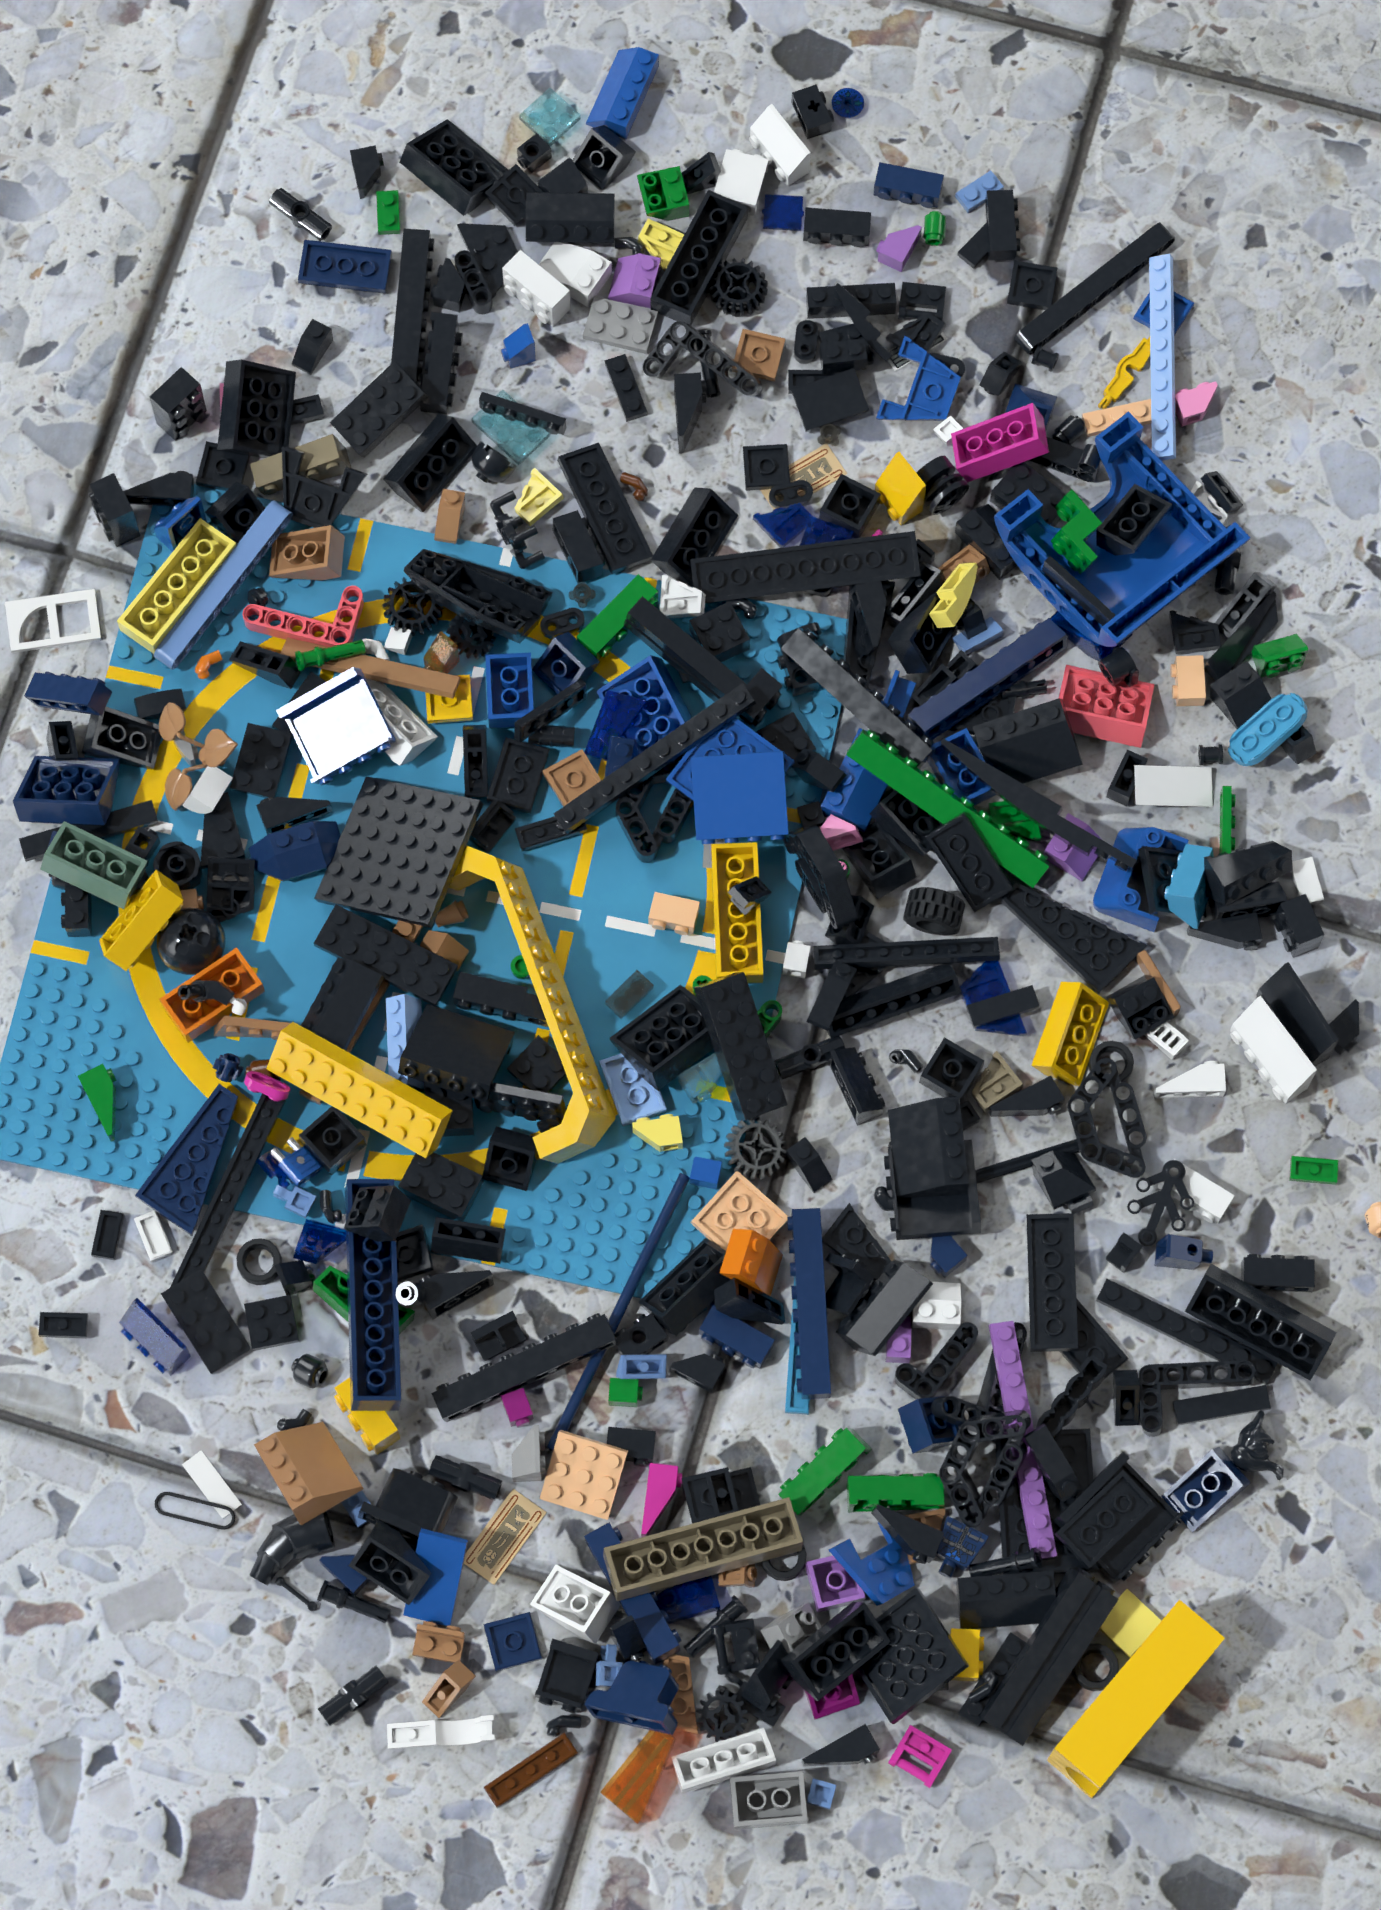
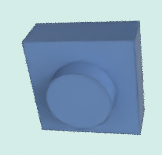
M813 1778L806 1803L830 1810L836 1785Z

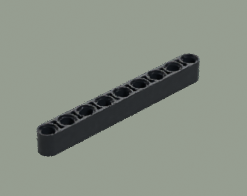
M1161 222L1155 224L1023 327L1015 335L1014 340L1028 355L1034 354L1038 345L1043 347L1149 264V257L1159 256L1175 241V237Z

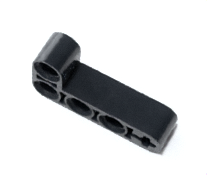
M1047 437L1049 453L1028 460L1086 482L1095 481L1102 464L1096 445L1087 444L1084 450L1049 437Z
M970 1322L962 1323L923 1373L909 1363L899 1365L894 1377L897 1386L915 1400L934 1397L976 1343L978 1338L977 1327ZM968 1331L971 1332V1338L967 1337L962 1345L960 1341L963 1334ZM949 1349H956L959 1352V1356L957 1358H950L946 1352ZM941 1367L944 1369L945 1375L937 1377L933 1374L932 1369ZM908 1371L912 1378L904 1381L899 1377V1373ZM926 1385L930 1388L931 1393L929 1395H922L919 1393L918 1388Z

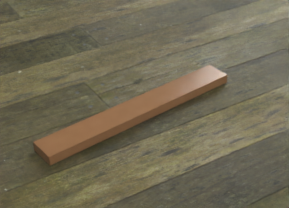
M287 637L280 654L289 656L296 663V651H310L317 646L321 648L328 647ZM362 654L325 662L322 667L312 666L343 673L352 667L361 668L366 679L452 699L460 684L459 676Z

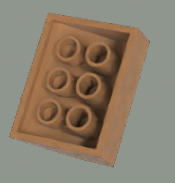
M324 1422L275 1432L254 1444L300 1525L363 1490L361 1483Z

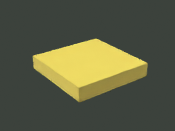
M1126 1589L1118 1598L1119 1600L1100 1627V1630L1130 1658L1161 1620L1133 1593Z

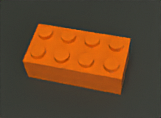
M237 947L181 984L191 985L196 980L220 981L236 993L234 995L235 998L244 999L246 1003H249L265 992L263 983ZM181 985L159 999L163 1009L187 1043L219 1023L224 1016H229L233 1013L231 1010L234 1004L232 1003L226 1006L214 999L196 1002L193 999L182 1000V996L179 997L178 989Z

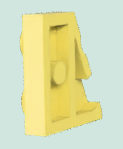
M534 468L531 471L528 485H525L522 497L515 506V512L531 526L564 499L563 494Z

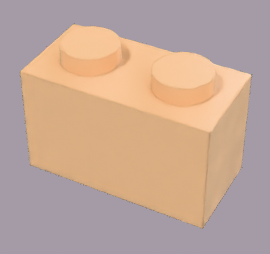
M1203 655L1176 656L1174 664L1170 665L1171 678L1175 677V685H1172V699H1176V706H1204L1206 688Z
M655 892L648 924L658 930H665L666 928L675 930L674 932L680 935L694 934L700 902Z

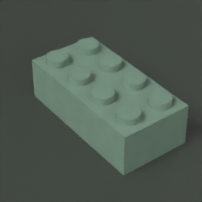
M64 821L44 854L40 870L124 909L144 875L147 860Z

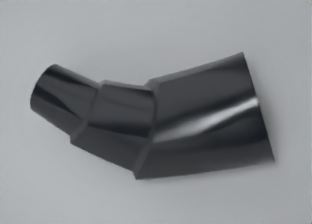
M327 1511L303 1525L299 1524L295 1515H291L273 1524L271 1532L257 1551L258 1557L249 1575L268 1586L277 1571L281 1570L292 1559H300L334 1548L335 1541Z

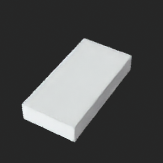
M1313 857L1292 861L1293 870L1291 873L1298 896L1306 894L1310 904L1323 902L1324 897Z
M155 1210L134 1218L151 1263L173 1254Z

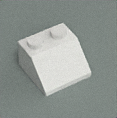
M932 1282L933 1285L912 1310V1328L957 1330L961 1321V1284Z

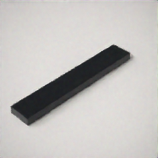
M149 800L110 812L105 825H71L101 839H106L137 830L138 826L143 828L159 822L153 802ZM60 827L19 838L25 861L44 857L52 832H58Z

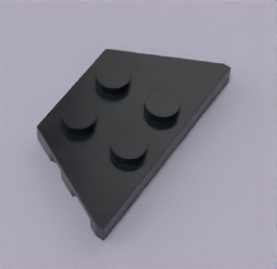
M457 224L465 246L473 254L490 289L492 298H494L496 292L504 285L502 268L518 253L506 225Z

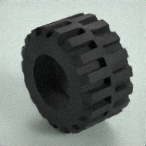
M930 887L914 888L909 892L903 920L911 927L925 933L944 936L957 934L960 930L965 903L958 896L941 889Z

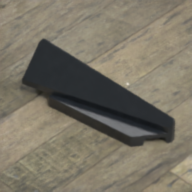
M1274 591L1208 659L1204 671L1213 679L1218 680L1240 666L1251 654L1253 647L1260 644L1277 625L1276 593Z

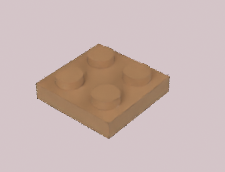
M742 329L734 360L757 378L775 382L786 338ZM732 366V372L738 373L737 368Z
M582 749L543 770L544 777L563 807L601 781Z

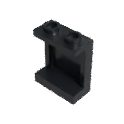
M552 1638L550 1651L535 1692V1697L539 1698L538 1702L547 1706H552L553 1703L561 1705V1709L569 1713L575 1714L576 1710L581 1712L599 1653Z

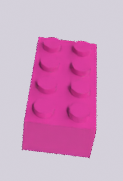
M1033 403L951 433L956 469L967 483L1049 453L1044 418Z

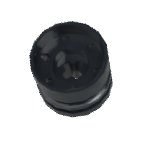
M945 455L931 460L916 472L926 485L924 504L926 507H929L928 509L933 515L943 513L954 506L964 497L970 487L965 480H962L963 477L960 473L954 474L956 468Z

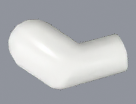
M362 639L365 645V653L375 655L376 658L390 660L380 641Z

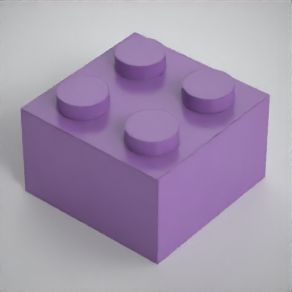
M834 1556L806 1562L805 1568L817 1613L847 1606L853 1601H864L865 1594L863 1589Z

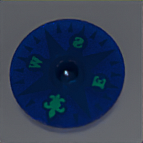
M843 88L833 95L831 104L836 114L841 117L851 118L857 116L863 110L864 99L857 90Z

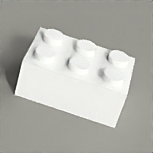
M521 250L502 268L504 290L511 297H517L522 306L527 310L531 309L534 311L539 320L544 324L548 323L554 327L571 309L570 290Z

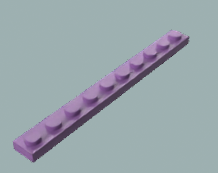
M1014 1321L990 1324L988 1326L1004 1412L1024 1410L1031 1417ZM1032 1418L1030 1427L1027 1429L1025 1435L1034 1430ZM1015 1419V1421H1014L1013 1423H1011V1424L1018 1423L1019 1426L1022 1425V1422H1018L1017 1419ZM1023 1438L1022 1441L1026 1444L1028 1452L1016 1477L1030 1550L1037 1547L1042 1559L1056 1557L1057 1552L1042 1472L1025 1438ZM1011 1447L1012 1455L1019 1457V1451Z

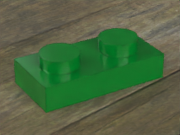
M398 190L376 191L378 235L400 234Z
M1291 1156L1289 1181L1337 1184L1338 1160Z

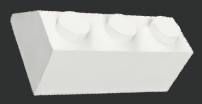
M773 104L769 105L750 127L749 141L755 149L758 148L764 158L769 159L768 165L771 164L775 169L777 178L789 186L809 173L811 152Z

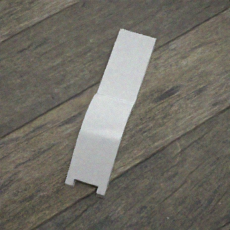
M487 1715L457 1721L428 1720L387 1724L388 1749L456 1746L496 1740V1735L492 1734V1721H495V1716Z

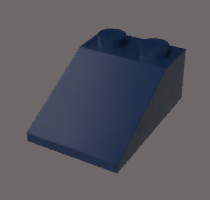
M1217 1447L1211 1449L1161 1497L1177 1514L1181 1511L1184 1513L1180 1519L1194 1532L1239 1495L1251 1482L1235 1466L1224 1451Z

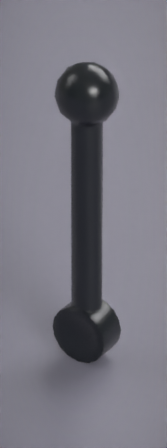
M283 1577L276 1579L278 1586H283L305 1603L309 1611L317 1609V1604L314 1601L310 1602L289 1586Z

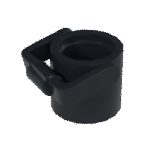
M1114 647L1111 654L1098 661L1102 674L1112 686L1123 680L1129 687L1138 683L1139 670L1130 654L1123 647Z

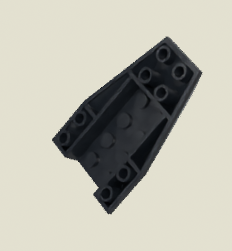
M422 549L404 567V572L438 603L464 619L519 644L538 625L553 594L542 586H536L525 581L522 577H516L426 549Z

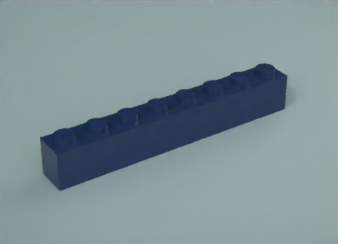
M1050 618L1036 624L1032 630L1020 635L1010 645L1001 648L990 659H985L974 670L966 672L955 683H950L939 694L931 696L923 705L914 708L908 714V719L918 727L916 731L921 736L925 734L934 740L1066 649V633Z
M820 1208L792 1209L791 1216L787 1217L788 1231H792L793 1239L789 1240V1254H794V1262L790 1263V1276L795 1277V1285L791 1286L792 1300H796L797 1309H792L793 1323H798V1332H794V1346H799V1355H795V1367L800 1369L801 1378L796 1379L797 1393H802V1399L830 1398L831 1382Z

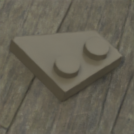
M996 1051L992 1056L990 1064L984 1069L980 1081L973 1088L972 1096L986 1113L991 1106L1021 1090L1023 1083L998 1051Z

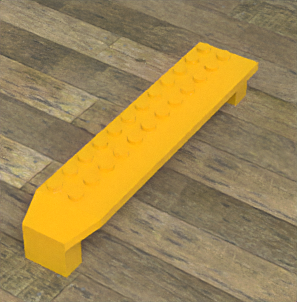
M466 846L449 888L460 891L484 878L495 881L573 1091L561 1124L532 1137L540 1159L559 1164L595 1147L616 1118L523 868Z

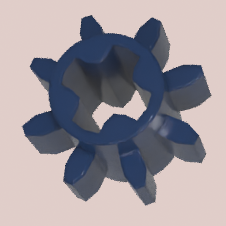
M226 1053L224 1056L220 1055L219 1058H216L212 1068L217 1070L216 1077L224 1082H231L241 1076L244 1067L239 1066V1057Z

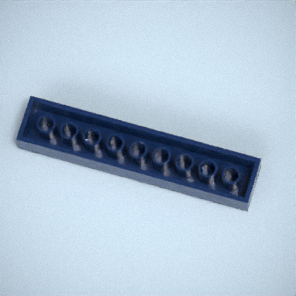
M347 1179L345 1187L346 1221L360 1187L394 1185V1179ZM346 1230L351 1411H399L401 1404L399 1312L398 1300L396 1298V1289L398 1287L396 1241L377 1242Z

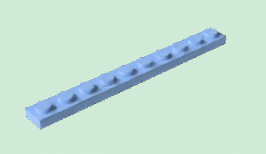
M1171 254L1149 257L1152 452L1161 461L1176 458L1173 257Z

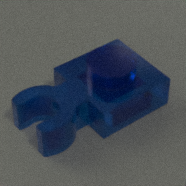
M269 1150L257 1160V1163L271 1179L276 1176L279 1186L286 1189L290 1185L286 1179L292 1184L294 1182L278 1166L279 1162L270 1153L271 1150Z

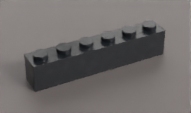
M943 963L845 997L827 1033L830 1038H834L961 993L957 974L949 963Z

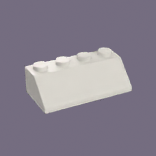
M366 679L396 739V742L390 744L391 748L385 752L399 766L413 761L438 736L384 683Z
M764 1728L671 1757L682 1794L708 1785L717 1784L730 1779V1777H739L776 1764V1758Z

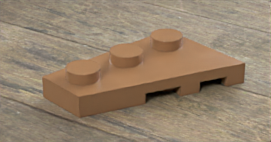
M674 1654L665 1659L663 1665L671 1669V1675L679 1685V1689L670 1705L674 1710L673 1715L678 1721L675 1730L698 1735L689 1657Z

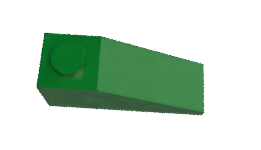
M102 1063L78 1075V1078L109 1140L112 1142L115 1140L116 1089L113 1082L117 1080L111 1068L106 1070Z

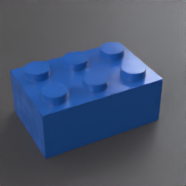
M531 652L485 655L489 728L515 727L517 720L534 710Z
M967 728L945 738V740L985 762ZM941 741L933 744V747L937 750L927 762L941 785L946 783L955 790L954 794L959 798L966 797L974 804L973 806L997 795L941 746Z

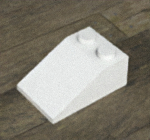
M554 242L539 263V266L570 290L571 298L587 307L590 306L594 296L599 293L612 274L611 261L594 251L566 242Z
M558 1565L554 1566L530 1603L539 1612L593 1644H596L621 1605L619 1601H616L611 1592Z

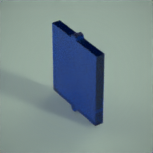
M765 194L764 209H762V214H764L763 229L801 231L802 217L804 216V211H802L803 196Z

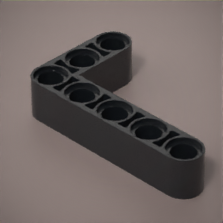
M676 321L668 328L643 363V371L647 376L654 378L662 377L685 348L742 394L756 396L762 389V383L759 378L690 324L682 321ZM683 325L686 333L683 337L679 338L677 336V329ZM698 339H701L703 342V347L700 351L694 349V343ZM670 343L672 352L666 356L663 348L666 344ZM717 352L720 355V361L714 365L711 362V357ZM656 361L659 364V370L653 374L650 370V365ZM732 366H735L738 370L735 378H730L728 375V371ZM748 380H753L755 383V388L751 392H748L745 387Z
M1014 1322L1021 1358L1027 1331L1023 1324ZM993 1349L977 1405L955 1396L939 1397L931 1405V1410L935 1417L960 1427L966 1421L964 1416L965 1410L968 1412V1418L1004 1412ZM992 1396L995 1398V1405H994V1406H993V1404H992V1402H991V1397H992ZM945 1402H946L947 1405H948V1411H947V1412L944 1410V1403H945ZM990 1422V1426L994 1431L1000 1430L998 1423ZM967 1425V1430L977 1433L974 1426Z
M1246 1360L1149 1364L1143 1366L1138 1375L1140 1383V1419L1143 1432L1147 1436L1155 1437L1163 1430L1161 1390L1248 1386L1256 1379L1255 1366ZM1243 1368H1248L1252 1372L1248 1378H1242L1238 1373ZM1219 1369H1224L1228 1375L1224 1379H1218L1215 1377V1372ZM1200 1370L1204 1373V1376L1200 1380H1194L1191 1378L1192 1372ZM1175 1371L1180 1374V1378L1177 1381H1170L1167 1379V1375ZM1149 1372L1156 1375V1379L1150 1383L1143 1379L1144 1375ZM1154 1396L1157 1398V1402L1153 1406H1148L1144 1403L1145 1398ZM1150 1419H1155L1159 1424L1155 1429H1148L1145 1426L1146 1422Z

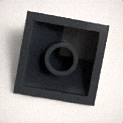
M1052 1150L1031 1160L1033 1175L1054 1210L1096 1191L1095 1186L1074 1153Z

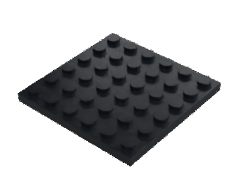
M366 776L340 836L335 855L326 869L314 899L324 904L333 906L337 904L346 909L432 928L484 804L477 799Z

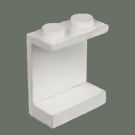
M726 149L720 169L721 173H719L714 192L747 206L748 214L755 215L765 173L768 172L769 159L758 154H745L737 149Z

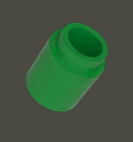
M932 211L924 217L923 238L928 245H941L946 234V216L942 215L939 211Z

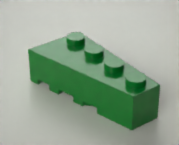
M840 1428L831 1437L833 1441L827 1447L822 1445L814 1453L816 1458L810 1464L806 1461L797 1470L799 1474L793 1480L789 1478L780 1486L782 1491L778 1495L782 1499L790 1498L793 1511L797 1515L801 1516L825 1494L824 1490L826 1488L829 1489L834 1486L842 1477L841 1473L843 1471L847 1472L858 1463V1457L863 1452L867 1455L873 1450L854 1429L845 1428L843 1430Z
M926 1473L923 1476H913V1474H901L899 1476H848L847 1479L848 1513L872 1512L878 1504L893 1511L944 1508V1487L937 1473Z

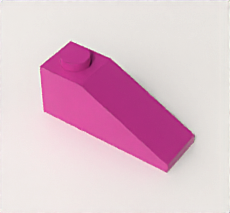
M650 1463L641 1538L649 1535L676 1494V1487L681 1488L682 1473H678V1466Z

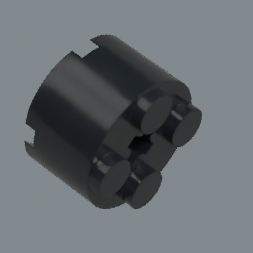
M180 841L167 843L160 848L153 862L154 871L158 870L178 884L180 891L194 889L200 884L202 866L194 848Z

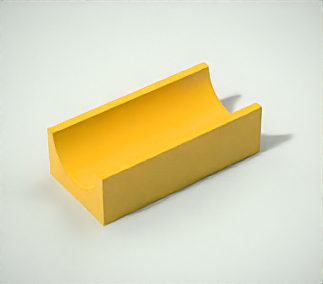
M1179 1600L1056 1745L1047 1761L1092 1799L1211 1657L1225 1637Z

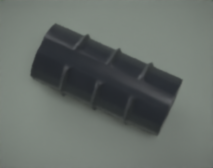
M546 725L528 737V744L574 747L575 727Z

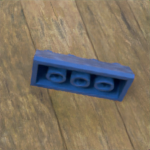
M640 47L618 50L586 121V125L593 128L605 125L618 137L627 139L659 68V54Z
M859 728L853 742L863 729ZM846 755L839 769L845 772L847 776L834 792H827L821 804V809L824 817L828 818L832 814L856 826L857 830L865 832L872 819L869 813L880 803L888 784Z

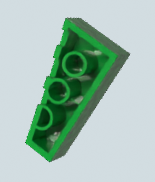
M329 1266L313 1282V1291L348 1322L347 1274ZM398 1304L400 1335L414 1320L415 1311Z

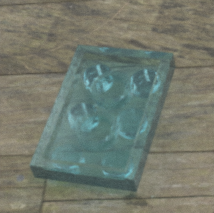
M504 390L496 395L497 397L516 402ZM482 409L471 418L472 423L518 465L550 437V433L543 428H531L525 425L524 422L518 420L509 421L502 415L496 413L488 414Z

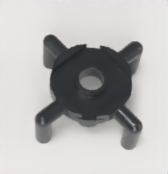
M512 490L491 501L490 507L495 515L494 519L498 521L496 522L497 532L501 535L506 545L511 544L513 547L510 550L511 554L515 557L518 566L521 569H525L545 559L542 551L527 558L523 555V550L527 548L524 540L538 534L535 525L517 534L515 529L523 524L521 517L518 516L513 519L512 516L509 517L507 513H503L501 506L517 499Z

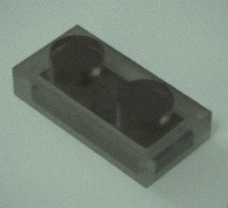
M636 970L605 1001V1005L622 1019L654 988V985Z

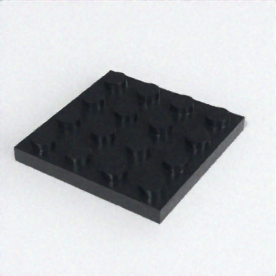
M918 1588L913 1589L876 1618L891 1642L857 1669L887 1719L892 1724L897 1723L969 1667L967 1661Z

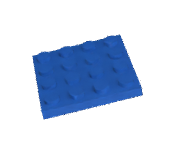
M735 718L688 750L666 778V781L694 801L691 757L781 750ZM784 753V770L786 774L795 761Z

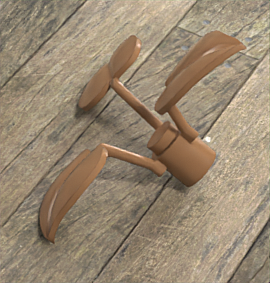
M169 702L164 707L159 721V732L162 738L166 741H173L177 736L202 748L199 751V760L202 761V764L185 768L182 772L175 768L167 776L165 782L166 798L172 809L178 811L179 807L184 804L192 792V781L190 776L186 774L190 771L206 768L207 766L215 768L224 765L226 759L238 744L221 729L211 730L205 739V744L182 735L180 731L186 725L185 715L178 705Z

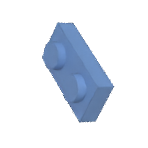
M990 170L955 194V198L966 212L969 213L985 203L987 190H1003L1004 186Z

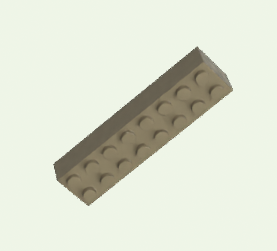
M788 1497L605 1547L603 1557L616 1601L802 1551L803 1539L790 1498Z

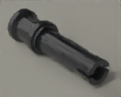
M699 330L701 334L711 341L712 333L710 330ZM698 339L695 343L697 351H700L703 347V342L701 339ZM714 353V354L712 355V357H711V362H712L713 364H714L713 356L715 355V353ZM700 361L703 379L706 380V396L708 398L720 396L717 374Z
M1037 1547L1022 1553L1016 1551L1005 1558L970 1564L969 1573L971 1577L1008 1571L1021 1573L1023 1569L1033 1567L1039 1569L1042 1567V1556Z
M326 1580L317 1598L318 1601L324 1600L335 1604L338 1609L345 1607L385 1624L391 1611L390 1608L350 1594L347 1588L340 1589L330 1585L329 1581Z
M735 1595L731 1597L732 1601L722 1610L718 1609L716 1611V1617L683 1646L692 1658L714 1639V1635L711 1634L712 1625L733 1622L742 1613L748 1612V1609Z

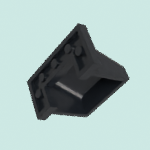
M393 1468L376 1506L364 1501L358 1518L373 1525H376L380 1519L396 1531L418 1540L421 1528L443 1533L458 1500V1496L445 1490V1486L439 1482L432 1481L429 1483L423 1480V1476L417 1472L410 1471L407 1473Z

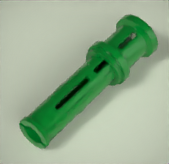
M361 639L328 648L317 646L310 651H296L295 659L299 671H304L307 667L316 665L322 667L325 662L365 654L366 650Z

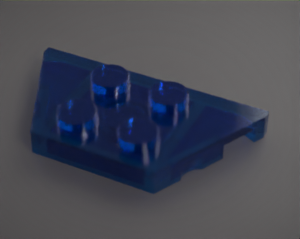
M985 961L973 972L969 979H966L960 985L961 996L965 1006L1011 992L999 961ZM1020 1014L974 1028L975 1031L1015 1036H1026L1027 1034Z

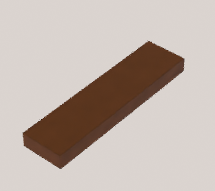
M564 1732L483 1788L496 1808H498L577 1755L578 1752Z

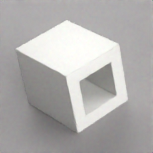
M802 941L788 942L782 975L805 979L811 946Z

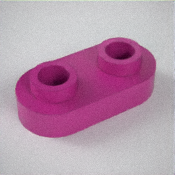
M249 1071L246 1074L244 1084L248 1090L255 1093H263L271 1100L277 1102L288 1098L290 1087L287 1084L256 1071Z

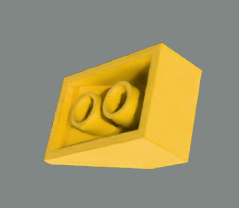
M899 451L894 455L875 483V491L881 493L880 504H884L887 507L890 518L893 521L897 520L901 526L923 511L926 485Z

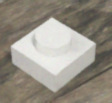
M949 416L933 430L949 447L952 444L951 433L963 428L952 416Z

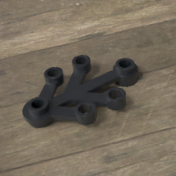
M1178 1160L1166 1162L1160 1173L1148 1178H1139L1136 1182V1187L1140 1192H1147L1150 1186L1165 1182L1160 1191L1138 1200L1132 1199L1127 1204L1128 1211L1132 1214H1137L1142 1208L1156 1203L1147 1227L1142 1228L1138 1233V1240L1143 1246L1155 1244L1157 1240L1155 1230L1165 1206L1172 1220L1171 1226L1173 1230L1180 1232L1185 1228V1221L1180 1217L1170 1194L1173 1185H1175L1181 1197V1207L1189 1210L1194 1206V1199L1188 1194L1183 1182L1186 1174L1185 1167ZM1171 1168L1178 1169L1176 1176L1169 1174ZM1146 1181L1148 1183L1147 1188H1139V1182ZM1185 1198H1189L1192 1201L1188 1207L1182 1203ZM1131 1203H1138V1210L1132 1211L1130 1209ZM1176 1220H1181L1183 1222V1226L1181 1228H1176L1174 1226V1222ZM1145 1233H1150L1152 1235V1239L1150 1241H1145L1143 1239V1235Z

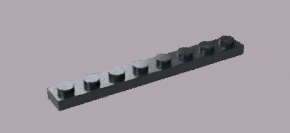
M998 937L813 946L815 970L831 969L835 960L854 968L1000 961Z
M1106 1279L1096 1299L1097 1302L1217 1361H1250L1255 1366V1380L1266 1385L1277 1365V1362L1109 1279ZM1243 1368L1239 1371L1249 1377L1252 1374L1248 1368Z

